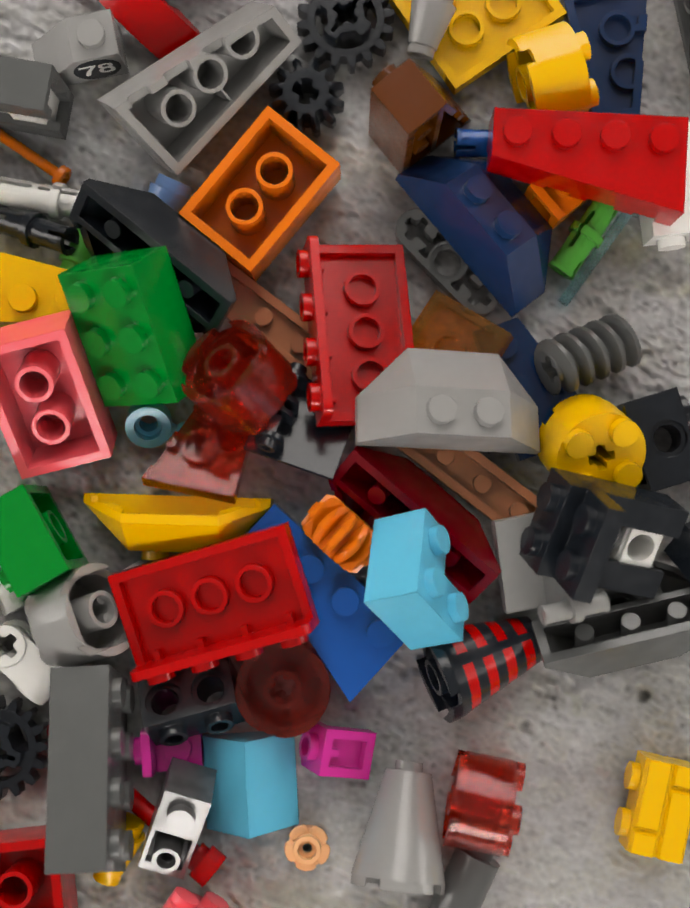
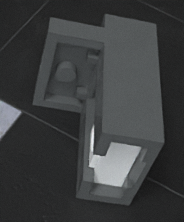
M0 55V128L66 140L74 96L53 64Z

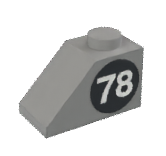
M110 9L64 18L32 44L34 61L53 64L67 86L129 73L121 30Z

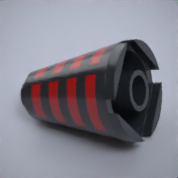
M523 616L464 624L463 641L423 648L424 657L416 660L427 692L438 712L448 709L449 713L444 717L447 722L452 723L460 720L542 661L531 626L532 620L529 617Z

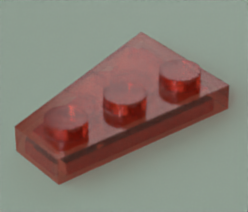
M223 364L193 405V412L178 432L175 431L165 444L166 449L154 466L150 465L141 477L143 485L235 504L249 451L244 450V445L263 402L268 383L267 373Z

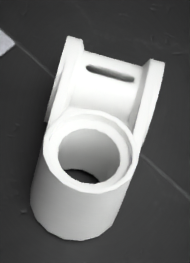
M20 619L8 620L0 625V671L14 683L26 698L37 705H44L50 699L51 668L62 666H50L42 661L39 649L31 635L29 623ZM10 634L14 635L17 639L13 644L14 649L11 651L7 650L4 646L8 641L7 636Z

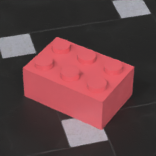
M70 309L0 327V428L22 480L110 458L113 455L117 430L109 408L104 406Z

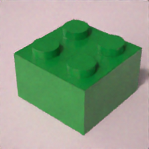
M22 484L0 496V581L8 592L14 591L17 598L33 594L36 590L67 572L89 564L47 486Z

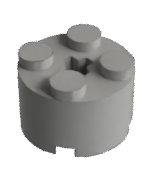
M97 562L75 568L36 590L26 598L24 609L28 616L31 635L39 649L42 661L47 665H59L62 667L82 666L119 655L130 647L107 576L113 574L105 569L110 566Z

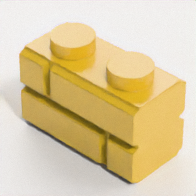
M637 750L635 762L629 761L625 768L624 788L629 789L626 806H620L617 809L614 820V833L619 835L618 841L630 853L681 864L690 829V762Z

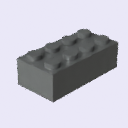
M110 665L51 668L44 874L126 871V861H131L133 858L134 838L132 830H126V810H132L134 805L132 780L127 781V761H133L134 736L132 732H127V713L134 712L135 693L133 685H128V679Z

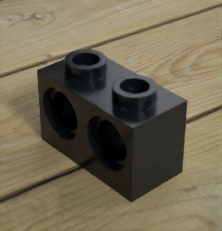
M230 657L219 659L220 664L204 672L192 673L190 667L175 671L176 676L160 684L148 685L147 679L137 682L143 728L156 746L179 745L187 741L188 737L206 732L213 734L223 733L232 729L235 724L246 722L238 673ZM223 692L218 700L207 703L208 698L212 694ZM178 704L173 712L162 715L168 706Z

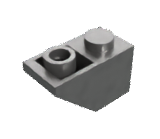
M172 757L157 799L138 867L184 879L212 804L217 770Z

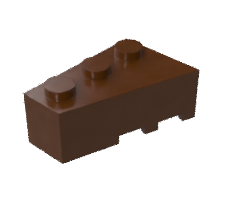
M410 58L398 67L394 64L387 66L372 81L368 135L399 173L432 153L454 135L455 128H463L471 121L441 83Z

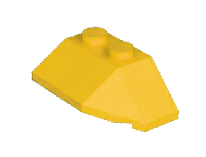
M84 493L83 502L128 551H141V560H159L169 557V552H186L246 534L272 507L274 499Z

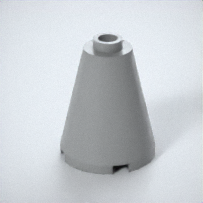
M396 760L395 769H385L351 871V884L365 887L366 883H376L380 890L421 895H433L434 892L444 895L445 877L432 774L423 773V763Z

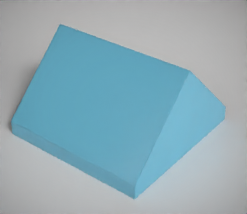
M295 730L203 735L204 766L217 770L212 804L206 817L207 829L250 839L299 824Z

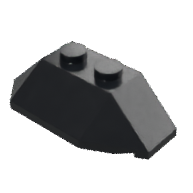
M93 179L83 181L69 219L75 229H80L84 244L91 257L166 246L194 333H204V335L210 336L218 333L237 300L225 251L154 193Z

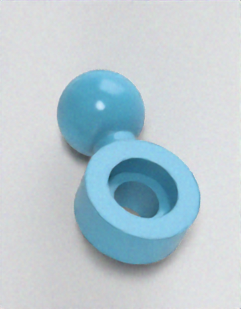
M164 404L132 405L127 411L125 432L130 441L137 446L154 448L169 440L172 442L174 449L184 456H195L206 447L208 437L205 428L193 420L182 421L179 424L172 423L171 413ZM149 415L155 417L157 421L149 424L142 421L141 418Z

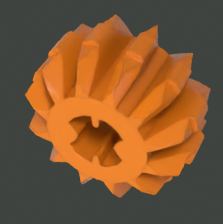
M326 494L319 503L316 501L307 511L309 514L301 521L302 529L312 542L345 571L357 574L364 565L368 566L373 529L335 495Z

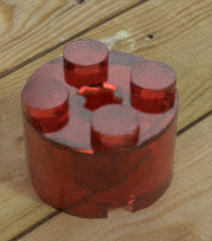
M233 320L228 322L232 326L221 332L213 328L206 332L189 350L181 370L186 374V385L181 383L182 391L223 429L230 432L246 431L249 435H257L267 428L270 418L278 412L288 395L295 390L298 379L293 373L287 358L254 324L246 320Z
M308 641L287 649H282L280 643L263 647L264 652L262 654L245 660L240 667L235 688L238 709L246 722L258 731L281 738L301 735L319 722L328 706L331 693V673ZM282 675L285 680H294L295 683L293 684L291 695H287L284 690L275 691L273 687L277 683L278 676Z
M458 749L451 776L455 777L453 778L451 790L448 792L442 831L443 845L498 857H508L511 851L513 835L518 836L521 826L522 806L515 805L516 792H521L524 785L526 764L513 759Z

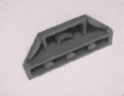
M653 560L651 567L664 572L654 599L597 587L595 594L603 591L609 597V612L587 615L584 621L571 624L568 620L546 626L542 625L537 614L531 622V626L544 667L591 678L684 655L690 651V582L677 567Z

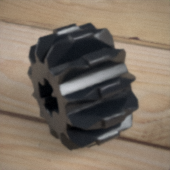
M315 57L309 62L308 68H302L300 60L295 58L292 61L293 72L290 73L286 69L279 68L277 78L280 83L269 85V95L274 98L269 103V107L289 123L294 124V127L303 134L305 128H311L312 135L318 138L321 136L320 124L322 123L326 127L333 129L336 126L334 114L344 112V101L339 98L344 94V86L342 82L333 81L335 70L331 66L319 72V61ZM304 93H311L314 95V100L309 98L310 104H301L299 97L303 100Z

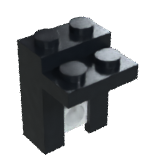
M552 467L547 481L539 488L537 508L530 526L526 527L522 533L519 554L537 575L554 578L574 601L591 604L597 587L654 599L664 572L651 567L663 536L679 539L689 512L667 494Z

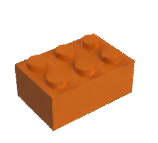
M267 105L178 214L225 251L227 260L256 282L340 181V163Z

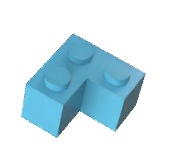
M426 508L374 519L364 603L410 650L463 641L464 621L469 616V607L465 595L459 592L444 574L446 554L450 551L449 534L446 528L440 525Z

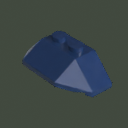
M428 155L399 173L395 180L511 318L545 292L552 227L510 178L486 171L487 159Z

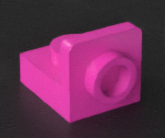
M308 720L306 732L302 734L299 742L301 765L318 776L369 780L377 733L369 729L328 726L318 720Z
M144 728L140 730V737H135L133 743L135 765H142L143 778H151L156 772L168 771L172 757L204 766L203 733L188 737L187 741L179 745L156 746Z

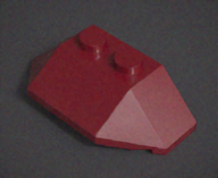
M356 446L336 470L333 481L328 479L334 495L372 529L374 519L426 508L436 521L446 528L449 534L450 551L446 554L444 574L457 590L465 595L468 604H471L500 575L501 569L479 520L409 459Z

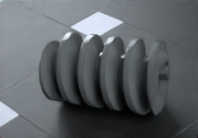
M607 314L599 320H592L584 326H577L568 333H560L553 337V339L542 340L537 344L534 351L536 372L541 383L553 396L559 394L561 387L566 392L572 393L578 389L579 383L583 386H588L594 382L595 378L600 380L607 378L610 375V371L619 373L625 369V366L634 367L638 365L642 358L641 345L635 331L624 318L617 314Z

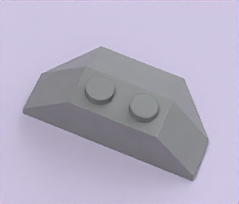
M407 348L355 398V445L538 454L540 452L538 406L499 354Z

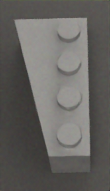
M251 1L106 93L97 101L158 165L179 175L302 41L275 6Z

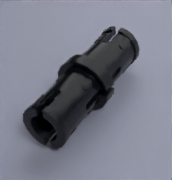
M0 204V215L5 216V219H0V234L19 239L21 244L33 249L41 246L57 251L65 256L72 255L76 249L74 247L64 244V241L76 245L79 244V232L75 227L49 221L46 216L36 211L24 213Z

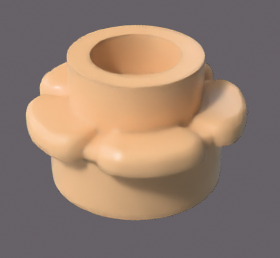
M302 824L290 831V839L285 843L284 852L288 861L294 862L296 868L302 871H312L316 868V865H322L327 861L330 854V846L326 842L328 836L322 828L316 825ZM310 844L312 849L306 852L303 849V845Z

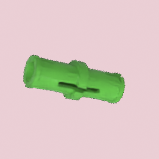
M592 200L579 221L574 220L568 228L571 233L553 259L548 263L550 268L562 277L572 281L592 249H598L604 241L602 235L618 211L613 210V206Z

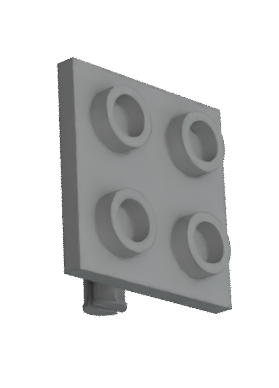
M535 512L491 521L496 560L501 569L499 584L504 613L510 614L538 608L540 622L546 626L568 620L571 624L583 622L587 615L609 612L610 600L606 592L601 591L594 594L591 604L574 601L554 578L537 575L520 556L522 533L526 527L530 526Z

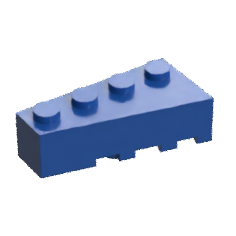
M273 504L248 533L285 522L289 523L320 623L313 632L308 634L309 641L348 701L351 702L403 645V642L364 603L366 585L353 573L345 571L312 542L296 520L278 504Z

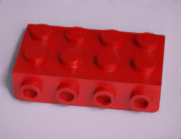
M307 236L303 250H297L296 275L297 278H304L305 293L300 294L299 314L301 322H308L309 338H304L303 361L305 366H311L313 383L307 384V408L309 412H315L316 427L355 426V398L407 348H414L403 245H319L318 236Z
M288 522L135 566L107 576L136 667L129 672L132 682L147 679L148 685L160 684L176 676L175 671L190 667L192 673L204 672L220 664L219 659L235 655L236 661L248 660L264 652L263 647L280 643L282 649L292 648L309 640L308 634L313 632L320 623Z

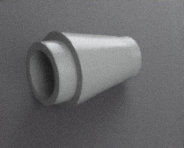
M411 0L408 48L406 52L408 55L421 60H433L434 54L456 11V7L453 5L454 0Z

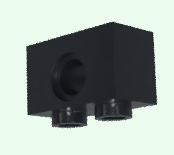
M677 387L617 405L616 407L639 426L645 438L646 458L642 468L643 478L638 487L655 492L690 481V426L688 423L690 422V405L684 395H679ZM659 427L666 429L672 438L671 446L666 452L659 450L654 443V433Z

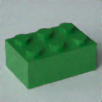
M166 246L92 256L58 274L105 407L178 403L209 380Z

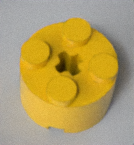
M563 21L508 39L507 45L515 49V51L506 54L510 84L517 104L524 102L528 109L589 112L590 108L599 105V91L594 79L589 78L586 61L591 59V47L584 31L575 33L572 27Z
M594 394L574 395L559 402L552 409L554 413L547 423L544 424L542 422L539 428L540 452L538 456L549 472L553 467L633 487L640 484L643 478L642 468L646 458L644 435L634 421L609 401Z

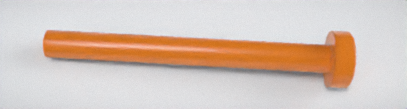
M0 128V142L52 176V183L60 182L67 184L72 174L70 168L65 165L58 168Z

